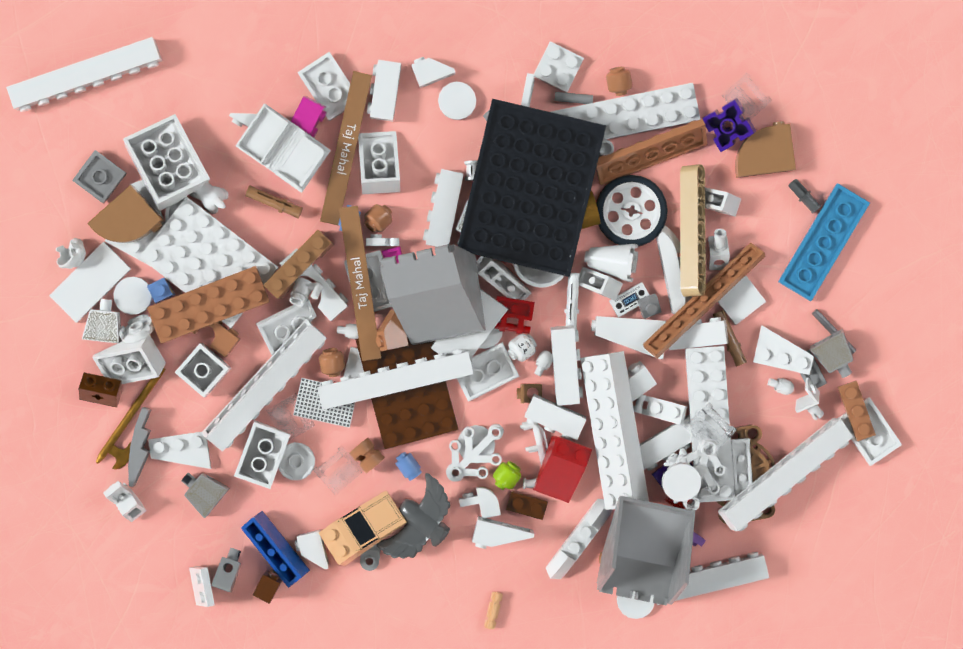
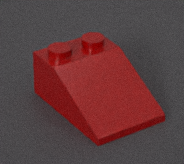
M552 436L533 490L569 503L587 467L592 449L557 436Z

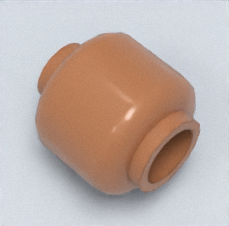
M624 66L611 68L610 72L607 73L606 81L609 92L616 93V96L626 95L627 90L632 88L631 73Z
M373 205L364 215L365 226L374 233L384 231L392 223L391 209L386 205Z
M328 348L322 351V354L319 356L321 372L329 375V377L339 376L340 372L345 369L343 353L337 350V348Z

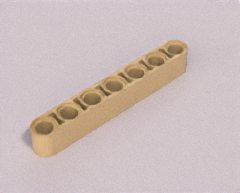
M702 164L682 166L680 170L681 293L684 297L702 296L706 291L705 169Z

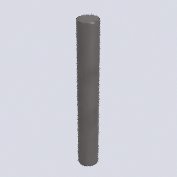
M818 309L811 313L830 334L838 331ZM848 341L849 347L853 354L856 352V349Z

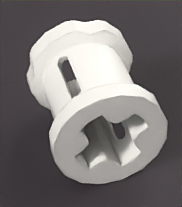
M478 160L464 161L467 175L465 181H473Z

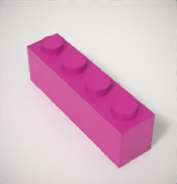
M303 96L291 122L315 138L318 132L316 127L319 121L323 122L327 114L325 111L327 106L308 96Z

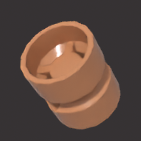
M368 437L349 452L355 461H360L359 466L365 473H368L385 458L379 450L374 449L375 445Z

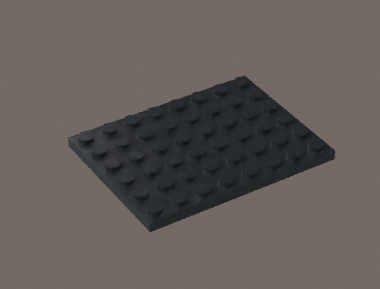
M492 98L458 247L475 255L570 277L606 125Z

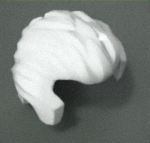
M73 238L69 243L68 249L63 245L56 247V252L60 254L56 261L58 267L72 269L83 263L86 252L81 239Z

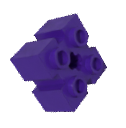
M738 98L723 105L722 112L719 113L718 109L702 118L708 132H715L716 136L713 140L720 152L733 146L736 143L735 139L737 137L742 141L756 132L749 117L744 120L742 113L745 110ZM726 121L733 123V129L725 127Z

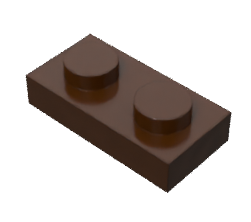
M511 491L506 510L543 520L548 501Z

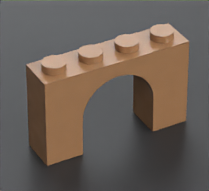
M317 230L263 286L277 299H282L293 288L295 281L335 244L320 230Z

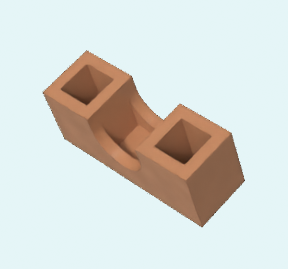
M222 321L209 325L215 333V338L210 347L223 357H228L241 340L238 337L239 333L233 328L229 327L227 329L222 325L224 323ZM196 330L192 333L197 334L199 330Z

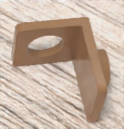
M520 384V388H517V399H520L521 404L530 403L531 399L527 396V391L530 388H536L538 395L542 397V384Z

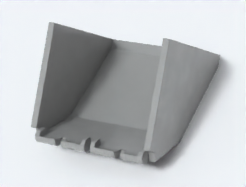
M447 244L435 247L436 255H433L432 248L417 251L416 255L414 252L398 255L399 263L396 261V256L381 260L380 271L388 300L411 344L416 345L486 330L476 255L454 244Z
M620 496L602 551L596 582L597 590L612 595L613 588L616 587V596L632 598L633 591H635L634 599L650 602L651 595H654L653 603L665 606L667 604L672 605L689 584L696 511Z

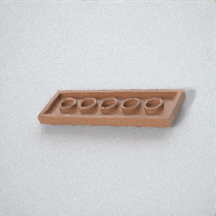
M703 119L691 121L682 127L673 128L669 132L657 134L648 140L639 141L627 148L618 149L609 155L600 156L596 167L600 185L602 186L621 176L633 174L708 145L706 126Z
M253 266L147 307L160 343L163 344L269 303L270 300L263 286L264 284L257 266Z

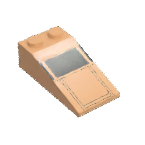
M386 490L319 532V535L338 565L346 566L406 524L407 521Z

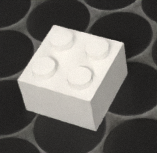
M200 343L175 373L205 398L231 370V367L204 343Z

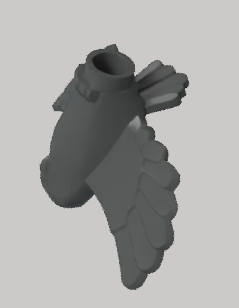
M425 473L426 488L421 503L405 499L399 507V511L407 521L405 526L396 535L377 543V547L383 550L384 554L390 555L392 558H414L417 552L422 551L423 546L426 545L429 539L432 546L436 547L447 537L450 528L442 522L451 506L448 496L444 493V487L429 473Z

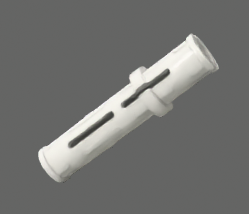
M571 273L570 277H568L566 309H564V313H566L565 326L573 325L575 330H577V314H579L580 273Z

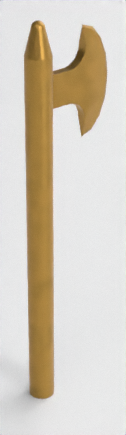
M163 368L159 377L148 381L99 452L96 460L97 464L108 453L116 459V463L112 468L114 470L122 468L129 461L131 442L125 449H120L114 444L166 370L165 368Z

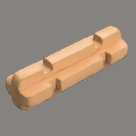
M492 592L490 599L492 602H489L486 615L488 619H485L484 627L487 629H495V619L498 618L501 605L499 601H502L503 594L500 592Z

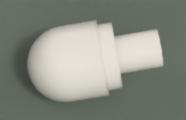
M349 323L346 324V327L338 326L337 334H345V337L348 339H358L357 325Z
M544 350L539 354L534 374L541 377L543 371L550 368L553 362V356L550 351Z
M769 378L767 385L774 387L777 393L790 395L794 391V384L790 380L778 378L777 380Z

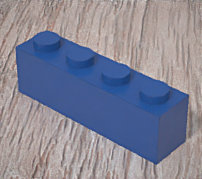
M263 511L259 512L241 527L242 531L288 588L310 571Z

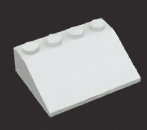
M176 114L123 138L125 148L159 211L178 203L210 180Z

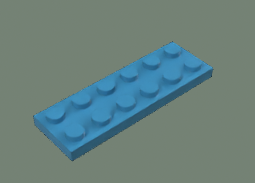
M836 183L779 278L778 283L811 302L870 202Z

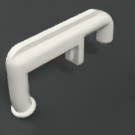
M527 421L522 422L520 428L524 431L533 429L536 445L525 447V450L529 453L538 451L540 464L542 465L548 448L545 432L539 424L533 425ZM524 478L523 489L533 488L537 478Z

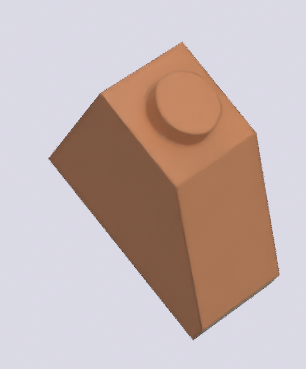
M394 309L389 311L377 331L376 343L380 351L409 346L407 335Z

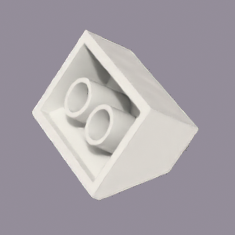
M254 420L234 477L271 489L290 434Z

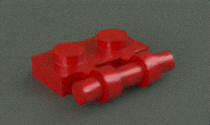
M496 296V300L508 308V310L494 329H499L500 332H505L506 330L516 332V334H530L531 326H524V320L532 321L535 302ZM507 317L518 319V323H506Z

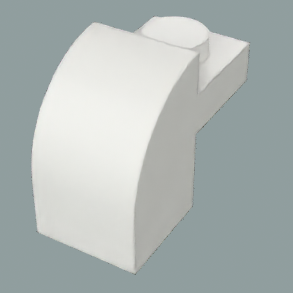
M117 481L103 492L105 497L117 506L121 515L130 522H133L147 511L137 495L125 482L122 484Z
M476 487L477 495L469 492L462 494V498H459L460 507L479 504L482 519L501 515L497 496L486 487Z

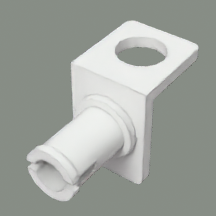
M716 229L714 236L708 237L710 251L709 270H722L729 263L728 238L724 229ZM717 260L724 261L722 265L714 264V262Z
M808 377L805 381V390L808 395L796 400L795 411L799 413L807 409L812 418L818 420V418L820 419L824 415V412L817 405L819 404L820 391Z

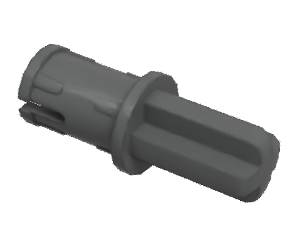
M794 179L789 183L788 187L799 198L798 201H802L812 214L821 207L810 194L811 191H807L798 179Z

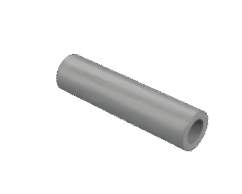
M555 92L554 101L590 104L593 103V95Z

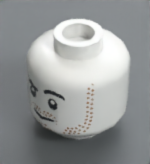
M519 334L508 343L510 349L508 354L513 360L517 359L520 362H524L535 354L537 344L531 335Z

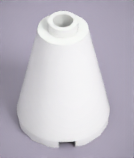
M625 244L591 247L589 251L585 252L584 262H587V266L627 282H633L634 278L631 277V274L636 273L638 252L635 251V248H638V245Z

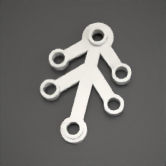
M492 424L489 427L488 435L474 449L473 435L475 431L471 426L465 427L463 430L465 458L460 463L459 450L461 443L456 439L450 442L449 448L452 451V463L446 469V475L449 480L458 482L464 476H478L480 479H484L488 476V469L481 466L478 469L466 467L470 463H491L495 466L501 463L502 457L499 453L479 455L493 440H498L503 436L504 429L500 424ZM470 429L472 435H466L465 430ZM494 429H497L499 431V435H493L492 431ZM452 443H457L459 447L454 449ZM498 456L500 460L499 462H494L492 458ZM482 469L486 471L484 476L479 474V471ZM452 470H458L459 475H453Z
M704 438L699 442L698 449L688 455H679L677 463H681V460L686 458L685 463L690 464L691 461L700 457L699 462L693 467L699 472L701 481L704 477L707 483V490L711 494H716L719 492L720 486L714 481L706 466L708 458L713 464L712 469L716 475L722 476L726 468L720 463L715 454L717 443L712 438ZM710 444V447L705 450V445ZM718 467H722L720 472L716 471ZM712 485H716L714 490H711ZM697 494L692 498L691 504H687L688 500L683 501V506L687 510L695 511L699 508L700 501L697 498Z

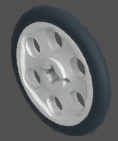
M626 175L612 180L600 192L596 202L601 224H598L600 230L609 240L618 245L637 244L638 246H643L651 242L660 234L667 220L668 208L663 192L655 183L642 176ZM633 187H638L641 190L640 197L634 198L631 196L630 191ZM614 193L622 194L623 200L621 203L613 202L612 196ZM647 200H652L655 203L654 210L647 211L644 204ZM631 206H634V210L642 214L636 213L631 217L629 212L621 210V208L629 209ZM615 211L618 213L619 218L616 222L609 221V212ZM642 219L650 221L651 226L649 229L644 230L640 227ZM625 224H629L633 229L630 235L622 233V227Z

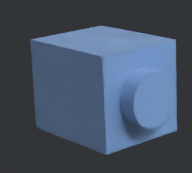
M165 277L147 285L155 303L163 302L176 295L169 280Z

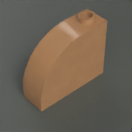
M784 121L773 122V126L762 128L747 137L736 155V178L796 170L790 124H785Z
M129 185L87 224L104 239L119 243H130L146 237L151 232H157L163 226L161 223L164 219L133 185Z

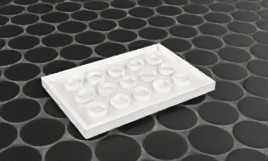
M187 196L139 257L185 293L253 266H257L262 282L265 284L279 268ZM243 313L222 320V322L232 328Z

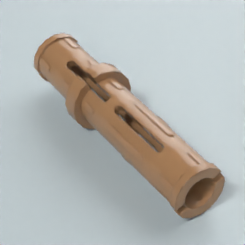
M249 185L245 197L273 207L279 213L284 212L299 219L303 207L288 202L286 198H278Z
M724 310L712 314L714 318L721 317V321L726 320L729 342L726 344L728 347L726 349L730 352L735 366L746 363L747 360L740 347L742 345L740 342L738 343Z

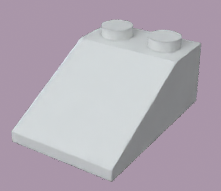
M396 131L359 133L362 195L400 192Z
M150 334L134 343H124L122 341L94 354L92 357L104 377L122 380V384L157 378L166 364Z
M478 516L472 542L476 544V547L486 549L487 546L494 547L534 538L535 533L533 529L488 518L482 519V517Z

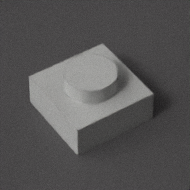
M655 293L637 300L644 319L662 312Z

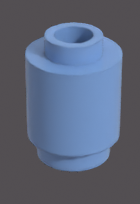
M403 452L396 457V466L409 481L422 473L420 465L411 452L408 454Z

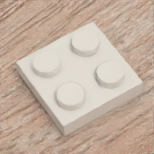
M550 41L534 72L535 78L567 93L584 58Z

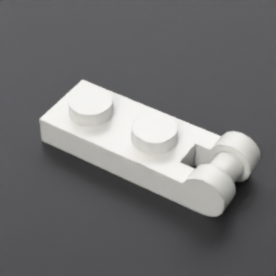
M641 395L637 398L635 406H633L636 413L683 425L687 406L647 395ZM644 401L648 402L647 409L642 408Z

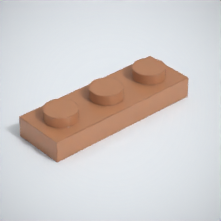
M857 381L838 386L837 388L856 441L875 436L876 434Z

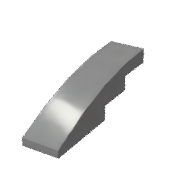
M142 407L130 445L128 463L130 487L136 485L150 453V450L144 448L151 432L150 429L145 428L152 409Z

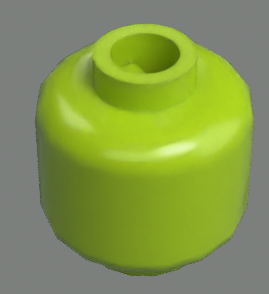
M511 461L500 463L493 473V478L496 480L495 485L502 490L505 488L513 489L521 478V469Z

